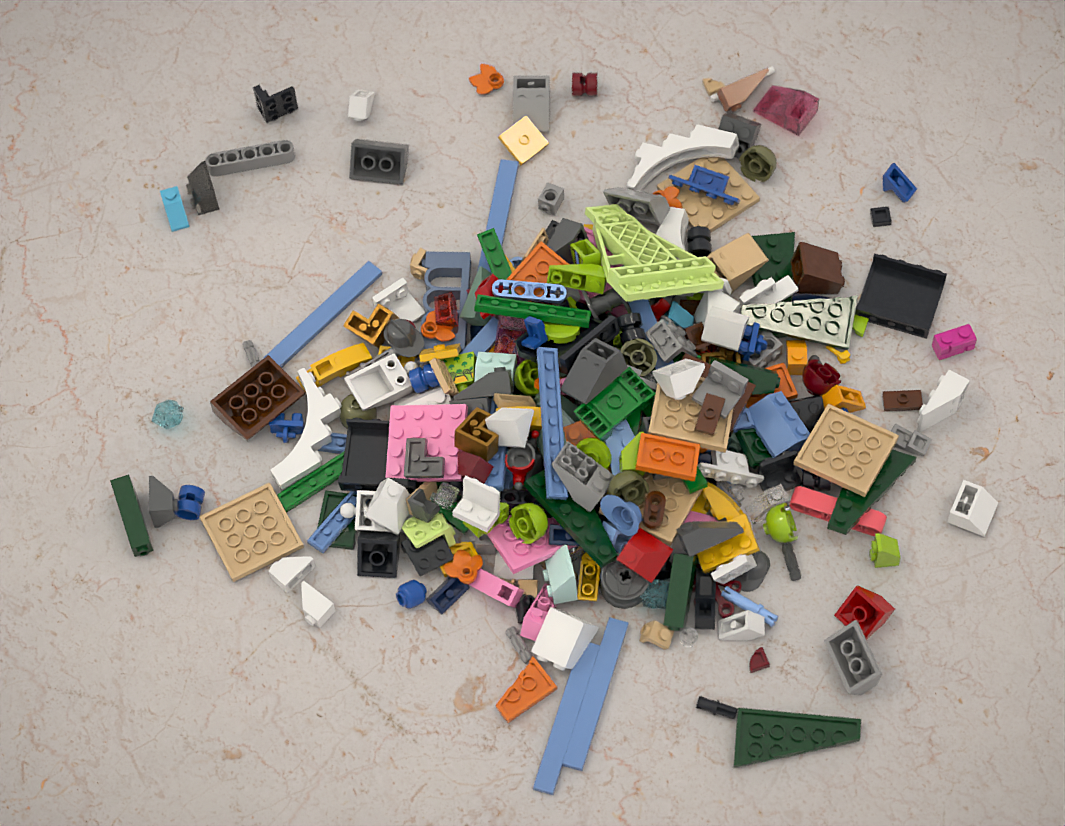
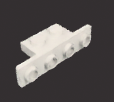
M789 276L782 278L776 283L772 277L767 280L764 279L752 290L748 289L740 296L741 305L736 313L740 314L742 305L781 302L796 293L798 287Z
M711 450L712 464L700 463L697 465L704 477L713 478L716 481L723 480L731 484H742L751 488L756 487L764 480L763 475L749 473L747 458L745 454L727 450L724 453Z

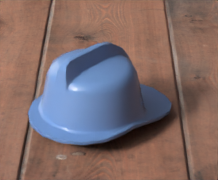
M615 495L604 496L600 506L605 517L622 534L626 536L636 534L639 529V523L643 520L639 507L633 502H624Z

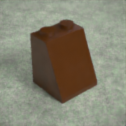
M799 242L790 261L793 282L798 287V291L795 294H839L841 288L844 287L845 278L841 274L842 261L839 260L838 252Z

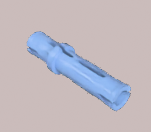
M728 586L724 588L726 591H723L721 596L745 611L749 610L764 616V622L771 627L775 625L774 621L777 622L778 616L764 609L762 604L754 603Z

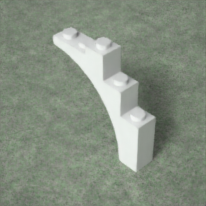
M697 124L694 131H691L689 138L670 133L667 140H664L662 147L643 142L640 149H637L635 153L637 165L632 178L628 180L627 188L642 192L645 186L661 172L690 159L702 157L733 159L739 147L737 134Z
M670 207V211L656 235L685 251V236L689 223L686 210ZM721 278L724 281L723 289L719 290L730 296L732 289L727 279ZM686 293L679 296L693 297L694 293Z
M305 368L297 371L308 400L305 428L293 451L281 463L270 470L273 479L281 491L321 467L322 458L317 450L332 442L330 436L332 431L327 424L338 418L341 413L340 408L342 405L338 398H333L331 393L325 395L321 387L317 388L314 383L316 380L311 372L307 373Z

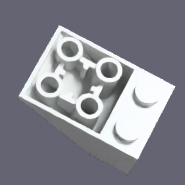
M948 370L945 376L941 375L937 383V389L931 391L928 397L929 402L927 405L923 404L919 411L917 431L922 432L955 414L965 399L970 380L951 370Z

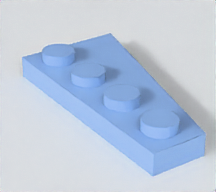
M626 419L612 430V436L604 441L612 455L610 467L613 475L620 473L619 456L621 450L635 437Z

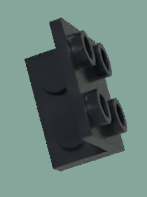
M260 85L253 87L257 108L266 123L275 121L279 117L290 114L298 109L293 86L271 96L268 95L266 90H262Z
M815 395L790 400L789 403L811 433L824 412L822 396Z
M796 450L792 452L785 451L773 459L771 457L766 458L759 464L758 475L764 476V480L759 484L766 498L794 489L797 486H802L803 482L794 465V460L797 457Z
M442 535L419 548H416L409 538L401 542L403 553H407L419 576H423L452 561L454 557Z

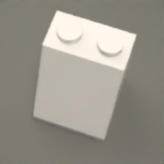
M550 607L531 652L537 654L536 658L547 663L548 660L554 662L553 666L563 671L565 668L573 669L599 627L571 613Z

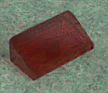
M449 292L435 296L436 324L458 327L457 303L453 293Z

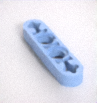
M501 279L495 281L492 286V293L495 297L520 301L559 304L564 302L567 296L565 287L559 284ZM499 285H502L503 289H509V286H512L511 294H509V290H503L502 293H498L496 288H499ZM521 286L525 289V293L517 295L514 292L515 288ZM536 288H542L544 295L537 297L533 292ZM547 289H550V293H556V290H560V294L563 295H560V298H556L555 294H550V298H547Z

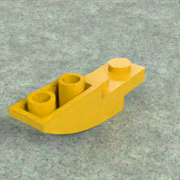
M363 342L337 351L310 365L311 368L307 370V373L311 372L316 380L314 383L318 388L337 376L340 378L345 376L347 371L351 372L359 367L360 363H367L373 358ZM297 376L296 379L300 387L305 391L299 376Z
M707 482L708 487L703 488L701 494L705 500L709 501L711 505L710 511L714 518L717 517L719 521L726 517L728 521L744 514L730 496L717 486Z
M583 548L577 599L597 602L601 568Z

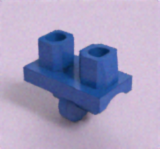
M756 322L752 326H746L743 338L747 340L741 341L739 350L735 351L743 354V360L749 361L750 355L754 354V350L756 354H760L761 350L767 349L768 343L763 340V335H758L760 324Z
M281 413L269 423L271 433H276V437H282L283 443H288L289 438H296V435H302L305 428L301 413L292 414L291 420H285V414Z

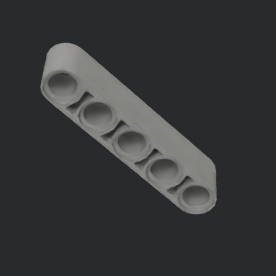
M280 140L211 153L206 157L205 162L211 176H222L287 164L295 159V152L291 141Z

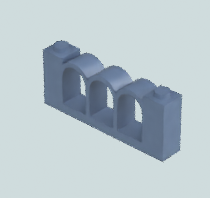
M426 251V258L422 260V267L428 270L424 276L426 293L423 296L425 315L422 317L421 326L426 321L427 314L436 310L429 307V304L435 300H460L459 310H438L441 317L456 319L458 333H454L455 338L450 341H439L436 338H426L422 335L424 338L423 349L434 348L433 346L445 344L446 346L460 343L461 353L467 343L468 323L459 316L468 297L466 290L470 289L471 253ZM438 277H461V287H436L430 283Z

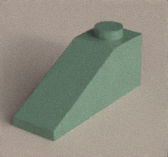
M483 267L478 269L459 316L472 326H485L491 317L489 315L483 319L480 312L474 311L476 302L475 291L480 283L492 274Z

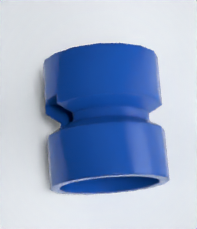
M430 363L424 365L423 369L418 367L409 371L411 385L417 394L429 390V386L433 388L440 386Z
M194 485L181 486L178 495L179 510L175 511V515L186 520L199 519L205 491Z

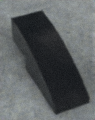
M696 568L695 629L715 630L716 581H714L711 573L716 571V569L704 573L702 568Z

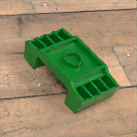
M629 366L587 404L582 403L573 412L598 440L604 442L612 436V430L638 408L643 411L650 405L656 393Z

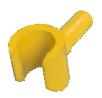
M826 346V349L837 356L839 363L844 364L850 361L849 351L845 350L840 353L835 348Z

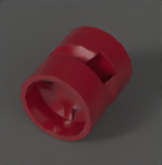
M572 72V96H582L584 93L587 96H597V73L583 75V73Z

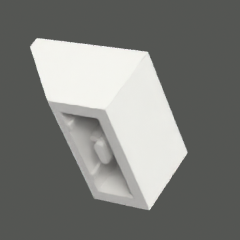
M963 480L947 523L985 537L998 502L983 487Z

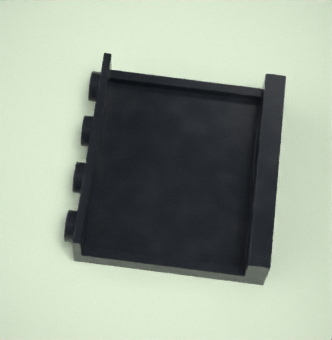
M874 253L868 277L855 309V315L868 318L869 323L927 339L947 274L940 270L928 269L922 265H914L904 260H896L883 254L878 255Z
M567 299L558 305L570 308ZM610 315L607 319L601 321L591 317L589 328L580 327V334L576 336L575 340L558 344L554 343V340L549 339L540 347L557 348L559 372L568 375L581 350L594 338L608 343L620 333L617 318ZM526 331L515 340L518 355L538 364L537 349L522 346L521 342L529 336Z
M361 418L346 419L348 430L342 475H339L338 479L339 487L342 491H376L380 482L387 479L385 477L390 421H382L380 419L363 420ZM390 478L404 486L409 494H412L419 487L417 480Z

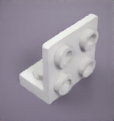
M401 278L372 297L374 309L379 303L394 312L399 319H407L414 323L425 315L424 309L408 292V285L404 278Z
M465 476L463 479V498L453 510V516L488 532L500 515V492L494 487L480 483L477 479Z
M742 554L733 558L732 562L718 566L711 575L714 581L725 584L756 567L757 564L752 554L748 556Z

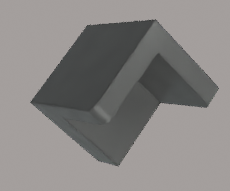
M421 488L407 500L413 517L427 523L440 511L438 504L426 499L425 493Z

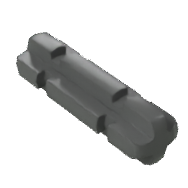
M791 543L783 544L781 549L785 556L787 569L790 572V579L792 581L801 579V572L798 569L799 566L793 552V546Z

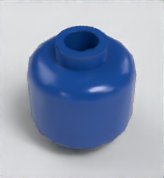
M410 580L398 587L396 598L402 607L411 609L425 601L427 590L423 583H419L417 580Z

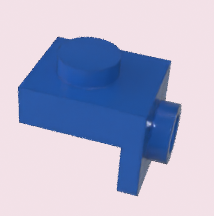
M529 316L524 320L529 336L521 343L522 346L537 349L548 340L545 325L542 320Z

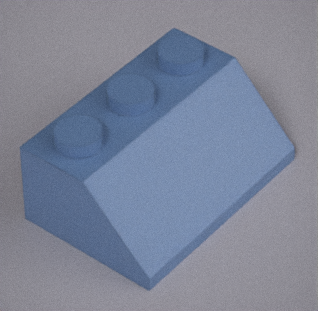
M782 391L767 395L749 407L754 429L773 458L778 457L785 451L792 452L796 450L798 452L801 450L810 432Z

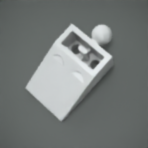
M394 353L345 377L344 380L362 411L394 402L412 393L413 387L408 377L409 371L419 366L417 363L410 361L403 368Z
M357 490L356 507L351 503H345L341 506L340 513L344 518H352L356 515V531L391 532L372 520L371 525L367 526L365 524L366 519H368L364 516L368 508L366 501L372 499L376 491ZM408 514L406 520L413 517V515Z

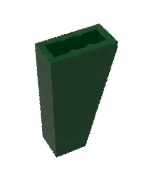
M709 356V364L716 360L749 379L748 382L756 385L752 395L774 393L775 388H779L781 378L778 377L777 371Z
M128 474L110 480L133 554L135 557L145 556L154 550L135 488Z
M674 553L663 625L668 626V630L680 631V628H686L698 564V556L696 555L689 557L688 554Z

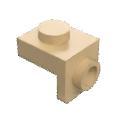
M419 248L418 252L413 254L410 271L411 275L416 279L424 280L425 272L428 269L422 267V260L426 258L427 250Z
M654 620L642 626L639 641L642 643L649 641L666 650L670 646L674 631L668 630L667 626Z

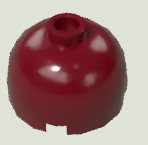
M811 359L805 366L802 374L804 386L814 396H822L829 392L832 387L841 383L838 371L826 362L824 365L818 363L820 361L818 359Z

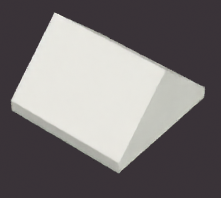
M712 306L707 314L701 341L738 351L749 316Z
M500 408L485 419L488 430L499 435L498 446L525 448L534 410Z

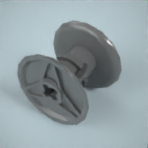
M614 288L592 298L589 297L587 291L581 290L587 306L595 319L600 320L599 315L607 311L611 313L613 308L624 304L628 314L632 313L628 302Z
M617 558L601 569L600 591L606 602L612 606L622 609L632 608L641 603L647 595L649 581L618 562Z

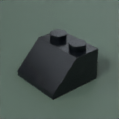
M361 531L357 541V576L397 578L400 533L396 535L392 532Z

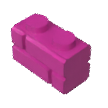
M966 324L934 335L932 348L938 360L964 353V351L973 350L977 338L970 324Z

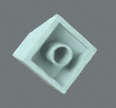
M478 352L474 383L488 373L494 372V368L505 367L506 370H511L514 390V372L517 368L516 354Z
M563 545L551 558L545 561L546 569L543 570L544 581L549 582V585L546 586L548 597L553 598L554 604L578 600L575 574L568 546Z

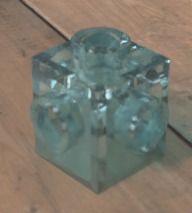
M174 400L161 402L156 405L151 421L165 429H170L181 423L184 407L178 405Z
M654 579L652 583L649 582L645 592L639 596L642 598L643 606L652 609H666L669 582Z

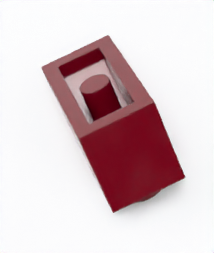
M459 450L458 474L463 478L468 476L477 479L480 483L484 484L494 466L479 456Z

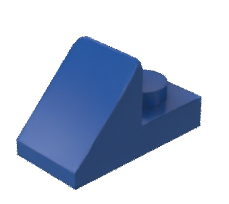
M892 163L882 176L883 191L893 190L903 203L908 202L917 190L915 185L895 163Z

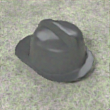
M392 319L385 327V340L400 355L415 357L423 350L424 338L407 320Z
M761 549L752 554L757 566L732 579V581L737 580L741 583V591L749 592L757 589L769 571L770 559Z

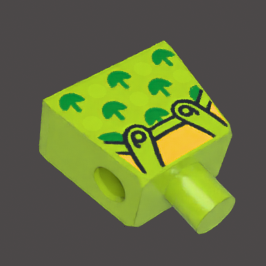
M473 351L459 354L457 357L439 359L445 362L458 392L474 383L477 356Z

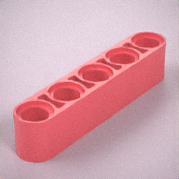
M797 486L794 489L789 507L797 512L829 522L838 498ZM870 509L852 529L871 536H875L876 533L882 534L887 516L880 511Z

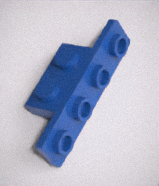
M694 165L689 181L669 175L673 185L679 187L683 185L689 186L690 191L696 193L700 191L706 192L707 197L717 199V197L723 198V202L730 205L740 203L738 198L724 194L729 176Z

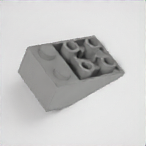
M513 76V125L527 116L540 133H549V76Z
M569 441L566 442L552 463L553 468L573 500L589 512L592 511L603 497L610 481L615 476Z

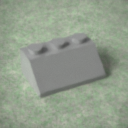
M620 187L604 189L603 191L609 205L618 204L627 214L635 217L638 221L661 226L670 211L667 199L662 195Z
M857 620L824 640L848 694L862 695L877 686L882 672Z

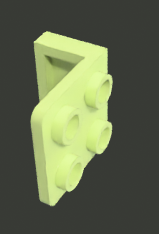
M437 513L428 523L416 517H411L404 522L401 528L416 548L429 543L441 535L449 547L456 544L453 537L456 533L453 527L447 524L442 513Z

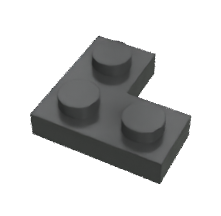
M406 438L405 478H444L445 458L426 457L428 441L426 438Z

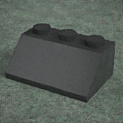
M355 139L351 143L349 179L403 184L408 164L409 145Z

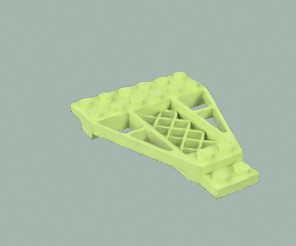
M618 204L586 207L585 215L593 222L592 231L597 249L601 254V263L606 281L625 301L632 302L634 300H648L656 297L723 289L724 281L714 273L716 265L706 256L696 257L650 232L635 217L627 214ZM605 247L613 254L612 256H607ZM610 265H624V267L610 268Z

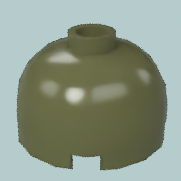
M763 145L751 146L743 152L739 159V162L741 161V172L745 177L754 182L756 179L761 182L767 181L776 169L777 161L775 154L771 149Z
M638 338L628 341L620 349L627 365L642 370L640 377L650 374L656 366L657 355L654 350L655 348L646 340Z
M353 394L348 395L342 400L339 418L347 430L346 419H377V408L362 411Z
M625 470L615 475L608 486L609 495L618 496L624 502H633L637 506L644 502L645 499L643 497L646 493H649V485L639 473L631 470Z

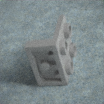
M661 319L645 333L666 363H669L682 351L694 357L698 356L694 351L696 349L695 345L686 339V332L681 326L677 327L672 321L668 322Z
M714 360L710 366L707 378L694 393L692 400L702 406L706 393L725 398V404L720 417L726 418L744 394L749 379Z

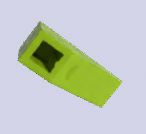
M590 263L550 265L547 278L548 284H559L564 287L599 294L604 293L607 283L603 266Z

